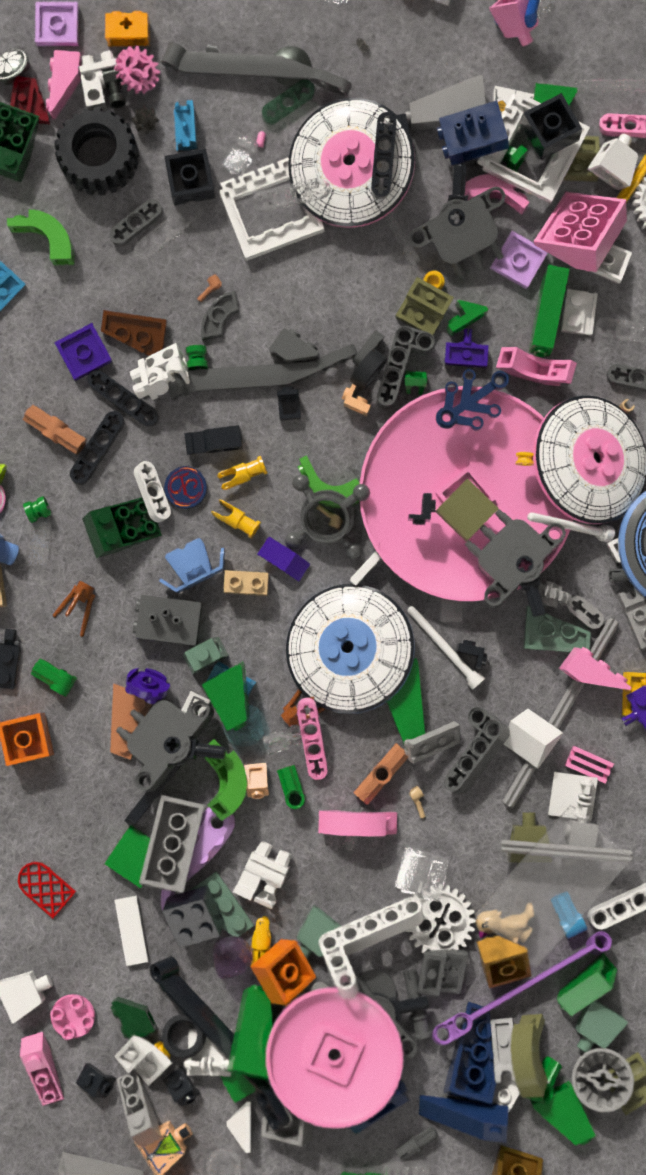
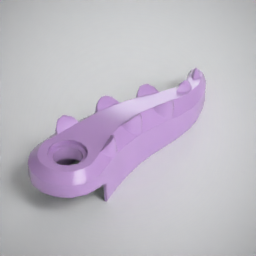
M209 807L202 813L186 881L202 869L226 843L235 826L233 814L223 820L224 824L221 828L216 829L212 826L211 820L217 815ZM162 890V910L164 908L167 898L173 896L175 892Z

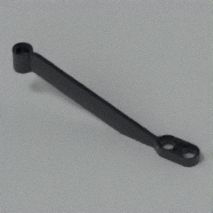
M170 956L151 964L150 974L153 980L160 984L162 990L229 1060L234 1033L180 977L177 960ZM244 1076L255 1087L257 1103L269 1126L273 1130H278L287 1125V1114L274 1089L265 1080Z

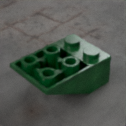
M0 102V175L21 183L30 162L40 116Z
M143 497L89 511L82 518L96 558L107 556L162 536L158 523L149 516Z

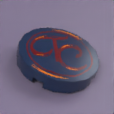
M183 466L169 473L165 480L164 490L171 504L178 508L190 509L203 501L207 492V484L200 471L194 467Z

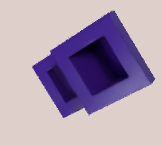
M271 537L267 538L257 554L298 582L310 566V563Z

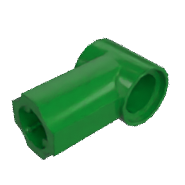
M42 658L35 663L31 675L48 684L52 690L67 697L77 680L76 676L68 674L63 669H58Z
M295 765L277 770L287 806L292 809L301 808L305 804L306 796ZM291 794H300L302 800L299 805H293L290 802Z
M546 1056L541 1062L548 1079L544 1096L526 1097L542 1104H549L554 1094L553 1085L562 1068L559 1062Z

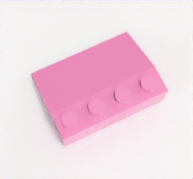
M565 192L534 240V245L575 269L597 272L627 222L626 200Z

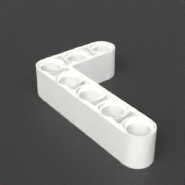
M646 883L591 908L587 915L590 924L597 929H605L646 910ZM637 894H642L643 901L640 904L635 905V896ZM618 903H622V912L619 914H615V905ZM599 912L603 913V920L595 923L594 916Z
M414 897L407 898L322 935L319 941L320 948L342 998L352 999L359 991L357 981L346 956L420 925L424 921L425 916L419 899ZM391 919H397L394 922H389ZM335 945L333 948L327 949L329 946ZM338 964H343L338 968L335 967ZM345 983H351L347 987H342Z

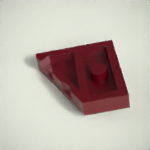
M20 76L14 78L10 106L40 116V124L50 125V119L36 79Z

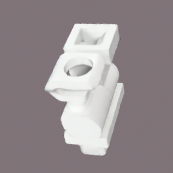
M176 343L147 357L146 360L144 358L138 360L139 367L130 371L131 378L136 384L133 386V390L139 399L149 395L154 400L158 398V395L165 394L169 389L168 383L175 381L174 373H179L186 384L190 383L186 358Z
M262 841L257 849L251 853L233 893L252 900L263 880L267 884L264 891L260 892L254 901L273 909L276 904V889L282 888L291 867L289 866L291 854L280 850L276 859L269 857L273 846Z

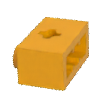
M114 11L112 13H105V38L108 46H150V21L148 13H143L142 11H134L132 13Z

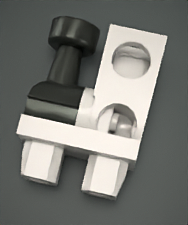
M111 51L102 52V61L94 63L93 56L81 57L79 69L86 107L90 111H93L95 107H101L103 112L106 111L107 105L103 92L104 88L110 89L111 95L108 101L111 108H121L126 105L125 96L120 93L119 89L122 79L116 78L119 71L114 70L117 63Z

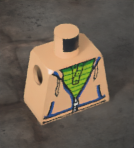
M171 1121L159 1125L161 1139L143 1148L136 1143L155 1175H163L184 1155L187 1146L183 1141L192 1135V1131L186 1123L175 1129Z

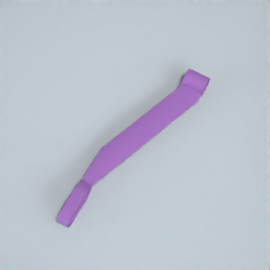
M602 931L593 934L587 939L585 948L470 1015L458 1013L437 1025L432 1031L434 1042L438 1045H446L470 1031L472 1022L480 1016L588 953L593 955L604 953L612 945L610 936ZM596 938L602 942V948L597 947L595 943ZM462 1017L467 1021L465 1030L457 1028V1018ZM444 1028L448 1031L449 1036L446 1041L439 1040L437 1037L438 1029Z

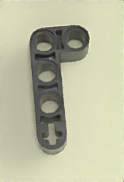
M402 326L397 329L377 394V404L380 408L390 409L394 406L410 352L419 355L431 353L435 344L432 334L408 326ZM406 334L410 340L402 342L398 336ZM426 340L430 346L423 348L419 345V342ZM400 354L404 360L396 362L393 360V356ZM394 374L398 377V380L394 383L389 382L387 376ZM387 388L391 389L388 402H384L383 397L386 394Z
M474 707L468 713V721L479 730V733L444 779L445 787L451 792L458 794L468 792L510 735L509 727L481 707ZM481 714H483L484 718L479 723L478 718ZM499 726V733L494 736V730ZM486 744V750L481 753L482 745ZM473 761L472 769L468 770V764Z

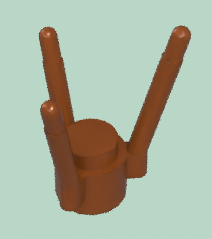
M79 581L77 586L74 585L72 591L53 614V617H57L72 597H74L65 613V616L68 617L78 601L85 603L87 599L88 602L80 632L81 637L85 634L92 602L96 596L92 594L94 588Z
M300 689L283 708L284 712L281 714L283 720L291 728L294 725L299 726L297 706H293V704L302 693ZM322 707L318 708V714L326 709Z

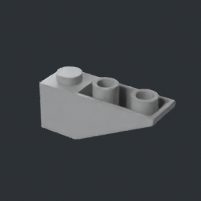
M133 1070L129 1074L127 1073L117 1078L131 1138L141 1148L161 1139L158 1121L140 1075L136 1070Z

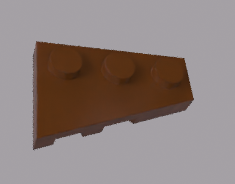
M103 310L101 332L151 356L164 349L168 320Z

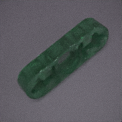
M307 79L301 80L265 104L262 108L264 122L276 124L310 101L315 95L314 84ZM302 87H305L306 89L310 88L309 94H306L305 92L300 94L302 92ZM285 98H292L294 100V104L291 107L284 106L282 102ZM277 103H279L280 109L275 111L277 109ZM267 111H275V117L271 115L267 117Z

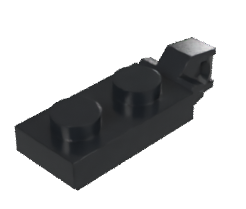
M6 628L4 639H0V688L15 690L21 648L19 647L20 641H15L17 631L15 629Z

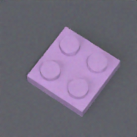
M36 2V45L78 46V2Z
M511 231L501 248L504 257L500 260L496 257L490 269L527 289L548 253L535 246L530 240Z

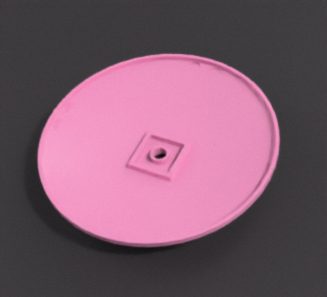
M458 386V391L454 395L453 408L461 401L463 386ZM472 386L471 395L482 387ZM455 387L447 388L450 392L455 391ZM444 388L422 395L409 402L388 419L371 443L362 467L360 484H365L369 487L370 496L367 500L360 501V510L364 527L374 549L384 563L402 580L418 590L442 599L469 602L483 601L485 591L493 582L479 569L478 558L465 546L466 541L436 512H431V520L426 522L424 526L412 525V521H408L409 514L421 515L423 493H432V499L436 500V511L468 478L512 520L520 519L527 522L539 534L549 525L529 521L527 515L531 512L572 522L573 519L560 512L548 500L538 482L534 466L515 465V461L518 460V457H516L517 452L533 453L535 436L544 417L520 399L494 390L476 403L499 405L501 413L497 418H491L488 414L465 410L459 416L468 418L478 416L483 419L484 423L480 430L475 431L470 426L455 424L452 428L443 429L436 422V414L445 404L446 393ZM496 408L490 409V412L492 414H498V410ZM448 415L442 417L445 422L450 421ZM478 420L473 421L475 427L481 425ZM495 513L483 524L495 534H498L505 527V524ZM480 529L469 539L481 550L490 542ZM565 529V538L561 545L545 561H543L542 572L556 558L561 548L563 547L570 530ZM556 530L549 532V536L552 539L556 540L561 537L560 533ZM521 562V566L519 568H524V570L526 571L529 565H525L524 562ZM493 592L490 593L487 597L489 600L500 596L497 593Z

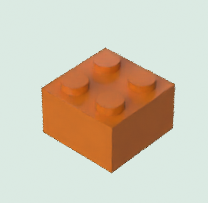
M37 713L0 722V740L6 766L54 755L45 713Z
M281 939L250 966L270 1002L274 1004L287 1005L316 978L296 940Z

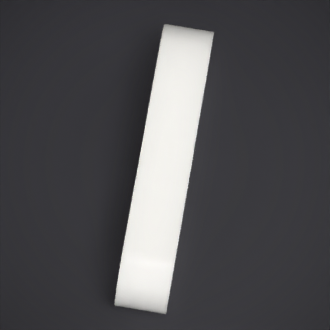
M143 461L135 467L134 476L150 518L155 522H162L170 516L171 509L154 465L148 461ZM148 487H153L156 490V497L148 493ZM157 509L162 510L163 514L157 513Z

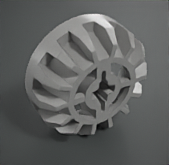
M597 1048L584 1053L577 1060L572 1073L573 1088L577 1097L584 1105L598 1112H611L621 1108L629 1100L633 1091L634 1079L629 1064L620 1054L610 1049ZM603 1063L602 1069L597 1070L594 1074L588 1073L591 1067ZM606 1065L611 1066L616 1071L618 1079L612 1077L606 1070ZM601 1073H605L606 1078L615 1081V1083H605L604 1087H601L599 1081L590 1077H600ZM587 1081L594 1083V1086L599 1089V1095L591 1091ZM611 1086L617 1087L612 1094L602 1096L603 1090H608Z

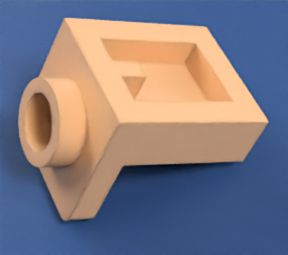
M352 384L351 388L347 387L342 396V399L345 400L344 406L367 416L371 405L362 397L357 396L356 399L353 398L357 385Z
M266 763L244 765L247 778V796L253 799H261L264 796H268Z

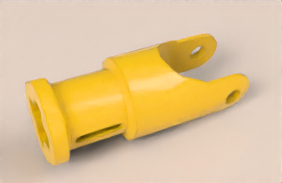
M259 456L257 460L247 464L241 463L221 471L217 477L220 479L236 474L231 481L221 486L223 490H227L250 481L254 476L262 473L267 474V470L261 456Z
M219 500V503L229 508L233 513L229 516H221L211 511V514L235 530L238 528L245 532L252 539L259 529L261 522L245 516V512L223 500Z
M262 916V918L256 921V930L252 936L251 943L253 959L250 966L271 949L269 918L266 916Z

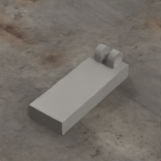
M454 721L412 740H405L404 746L406 748L404 751L408 756V760L414 764L459 744L460 725Z

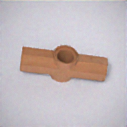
M34 405L28 408L24 414L23 420L39 430L42 435L51 439L54 443L61 444L76 455L84 448L87 439L68 428L69 426L55 416L51 417Z
M395 743L353 792L365 804L368 805L408 759L404 749ZM379 768H385L388 772L384 780L376 778V771Z

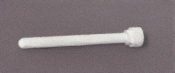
M532 512L527 515L529 521L545 525L559 523L565 529L595 535L599 541L606 543L611 542L615 536L614 528L605 524L594 527Z
M411 606L408 608L409 615L467 677V685L472 690L485 679L480 672L472 671L415 607Z

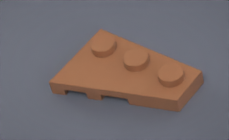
M114 683L110 752L131 760L133 755L128 750L127 742L120 737L116 730L118 727H122L129 733H132L139 723L134 720L130 712L136 710L143 716H146L152 705L145 702L142 698L128 694L125 691V687Z

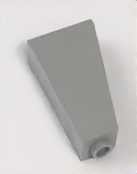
M478 75L409 103V109L405 113L407 122L410 124V131L435 129L440 127L439 118L486 104L483 75Z
M65 1152L61 1154L57 1175H144L143 1170Z

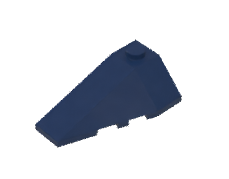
M468 1002L465 1013L470 1015L484 1006ZM490 1011L472 1022L471 1030L457 1038L443 1093L465 1100L492 1104L496 1081L491 1041ZM464 1018L460 1030H465L467 1027V1021Z
M426 1095L419 1096L420 1116L484 1141L506 1143L509 1106Z

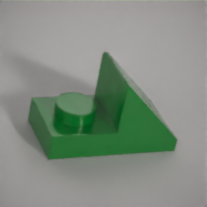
M457 300L455 306L462 317L459 315L453 317L449 321L446 330L452 337L486 316L488 313L487 306Z

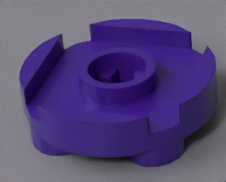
M139 668L129 671L125 682V691L128 694L142 698L149 704H155L157 700L167 696L170 683L167 684V678L162 673L149 668H145V672L138 671Z

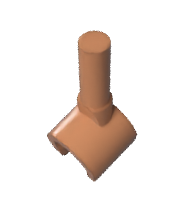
M217 275L207 279L210 286L197 298L200 302L212 291L222 286Z

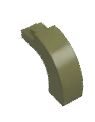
M543 1014L522 1015L520 1023L513 1025L511 1060L515 1081L522 1098L543 1097L548 1082L539 1054L540 1036L545 1023Z

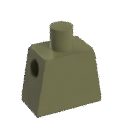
M522 812V825H512L511 841L549 843L546 826L536 825L535 812ZM508 853V861L552 862V856Z

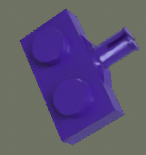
M464 329L462 342H446L444 365L487 368L489 345H478L472 342L473 330L469 329L468 331V329Z
M646 685L626 695L631 705L632 713L621 718L625 726L637 720L646 730Z

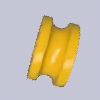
M517 452L516 457H518V460L515 461V465L534 466V453Z

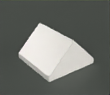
M612 245L597 272H590L619 284L622 281L632 252Z
M526 709L510 721V735L504 745L536 768H539L561 738L563 732L531 710Z

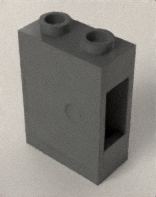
M141 595V599H137L136 612H139L138 621L133 623V634H136L135 638L197 646L203 603Z

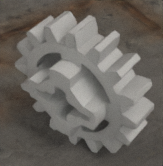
M540 580L541 584L538 586L544 606L557 608L558 604L569 605L572 595L562 591L563 586L550 581Z

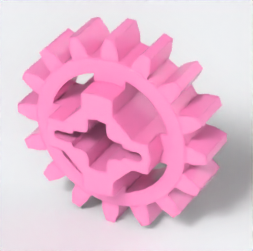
M131 46L126 50L123 49L115 59L117 64L114 70L119 71L116 78L123 80L121 86L128 85L127 91L133 88L135 94H138L140 91L145 94L148 90L151 91L159 81L157 76L160 74V71L155 69L158 62H152L154 56L150 55L148 57L146 49L140 52L139 46H136L134 50Z

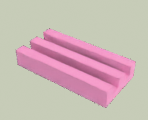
M575 746L572 747L565 766L589 777H596L598 781L605 784L614 763ZM575 752L607 765L606 769L574 756ZM572 760L604 773L603 777L571 764Z

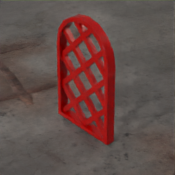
M41 862L26 864L18 874L19 888L51 918L58 914L76 892L50 867ZM37 864L38 871L30 872V865ZM41 866L46 868L48 871H41ZM27 867V872L22 873L23 870ZM49 873V881L42 882L41 874ZM38 874L39 882L31 883L30 875ZM52 874H53L59 881H52ZM22 875H27L28 883L21 884L20 879ZM60 883L61 891L53 892V884ZM50 884V892L42 893V885ZM63 884L71 891H64ZM39 885V893L32 894L31 886ZM22 886H28L29 894L24 890ZM71 893V895L64 902V894ZM61 894V902L54 903L53 895ZM50 895L51 903L43 904V896ZM33 896H40V903ZM61 905L54 913V906ZM45 906H51V913L45 908Z

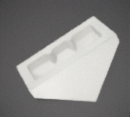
M246 1101L227 1121L228 1129L245 1153H250L251 1101Z

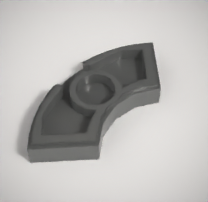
M235 290L217 298L207 310L201 325L202 341L223 337L225 322L232 315L239 312Z

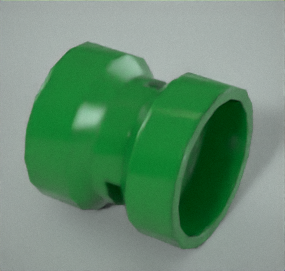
M205 345L186 347L188 370H196V366H200L201 369H208V361L205 359L207 354V347Z
M44 496L37 498L35 502L28 501L23 503L30 523L38 521L40 517L47 518L52 515L50 508L47 509L49 505Z

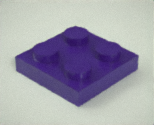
M92 323L54 342L75 381L113 362Z

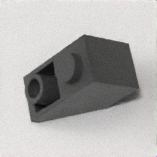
M283 328L269 348L270 353L285 364L315 361L319 357L318 348L309 341L307 343L300 339L301 336L292 329L288 331Z

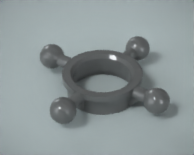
M303 474L296 475L293 478L292 485L295 490L303 492L307 497L301 509L303 529L298 533H289L285 538L286 546L290 549H297L301 546L302 540L307 536L320 543L341 541L345 546L346 556L350 559L358 558L361 555L362 548L358 543L352 542L347 534L354 523L352 504L356 501L367 500L370 496L369 487L365 484H358L354 487L353 494L347 498L334 490H320L314 493L309 487L310 481L308 477ZM319 501H332L338 504L344 511L346 522L339 532L325 535L317 532L311 526L308 519L309 509Z

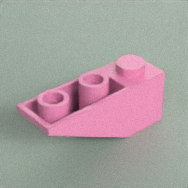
M54 50V58L50 59L52 78L48 80L50 99L47 98L46 111L50 113L52 119H56L81 81L79 66H81L80 52Z
M582 647V649L573 648L559 668L577 682L626 690L632 688L626 683L628 680L619 673L613 674L609 670L611 667L602 660L596 661L592 657L594 654L585 647Z
M41 1032L22 1038L20 1057L42 1105L63 1100L64 1097L52 1054L44 1033Z

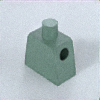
M219 637L210 638L183 654V658L192 675L229 656Z
M315 904L312 906L297 934V939L302 943L300 949L306 959L313 952L320 958L324 955L319 944L320 938L325 933L342 927Z
M595 1000L582 1009L575 1029L583 1035L577 1047L584 1052L590 1051L594 1043L602 1048H606L627 1025L628 1021L598 1000Z

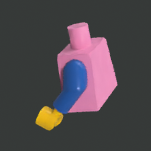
M498 0L489 8L495 23L506 38L518 37L521 46H526L533 41L530 31L538 25L537 10L540 0Z

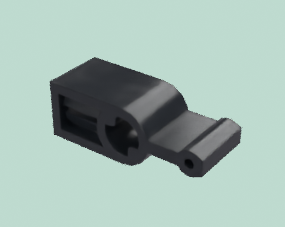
M239 425L184 433L187 455L243 449Z

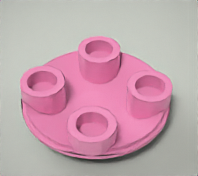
M70 994L60 998L54 1004L50 1014L54 1029L66 1040L86 1035L91 1030L95 1021V1011L92 1004L85 997L77 994Z

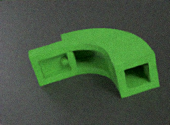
M29 209V218L23 215L7 218V227L11 233L34 232L44 235L49 240L50 260L53 265H74V249L71 239L62 224L53 216L42 211Z
M307 455L299 459L300 465L297 466L300 474L308 477L310 481L309 487L314 493L320 490H334L347 498L353 494L354 487L360 484L356 478L340 486L328 485L318 478ZM324 500L318 502L328 507L341 508L332 501ZM356 501L352 506L360 503V501Z
M215 739L208 743L221 746ZM234 750L229 754L226 753L225 759L204 757L215 769L220 781L217 795L207 805L221 821L238 809L244 800L247 789L245 769Z

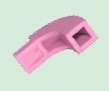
M490 174L480 175L466 182L465 195H468V200L492 187H500L506 195L504 202L521 215L529 205L527 197L521 192H516L515 186ZM494 190L490 193V198L501 200L502 194L500 191Z
M502 347L496 368L509 375L539 384L560 386L561 383L571 384L577 363L572 360L539 358L526 353L518 347Z
M319 811L318 833L345 836H386L397 834V812Z

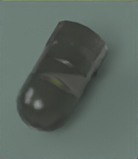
M362 38L356 40L357 46L363 53L370 49Z

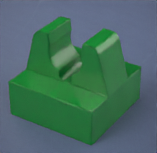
M522 145L518 149L509 146L502 159L507 163V168L516 172L526 160L528 149Z
M405 371L407 394L411 393L413 386H417L419 388V395H422L427 384V373Z

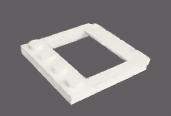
M523 94L520 97L511 95L505 107L507 112L503 111L501 114L509 146L521 124L523 113L541 104ZM579 122L582 127L580 140L552 154L539 182L500 164L507 149L479 157L477 163L483 166L482 171L551 204L590 127Z
M289 158L278 161V169L275 168L274 164L257 169L259 173L257 177L254 171L238 176L240 181L238 184H236L234 178L220 183L222 190H219V193L246 261L325 232L322 221L314 217L304 207L307 216H304L303 219L288 222L284 226L264 231L263 234L255 237H248L235 200L290 180Z

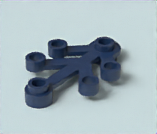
M472 369L465 370L462 375L464 383L461 401L454 408V395L458 391V385L453 381L448 382L445 386L446 398L444 407L438 410L436 414L438 426L443 429H449L458 424L470 426L475 431L480 430L484 423L483 419L478 416L473 418L459 416L465 410L488 414L491 418H497L501 413L499 405H485L476 402L495 389H504L509 382L507 373L504 371L495 372L491 377V382L471 395L472 383L476 378V373ZM471 373L473 375V378L471 380L466 379L465 374ZM501 378L503 384H496L495 379ZM449 385H453L455 387V391L450 392L448 391L447 387ZM496 408L498 410V414H492L490 412V409ZM448 415L450 421L445 422L442 417ZM478 420L481 425L475 427L473 421Z

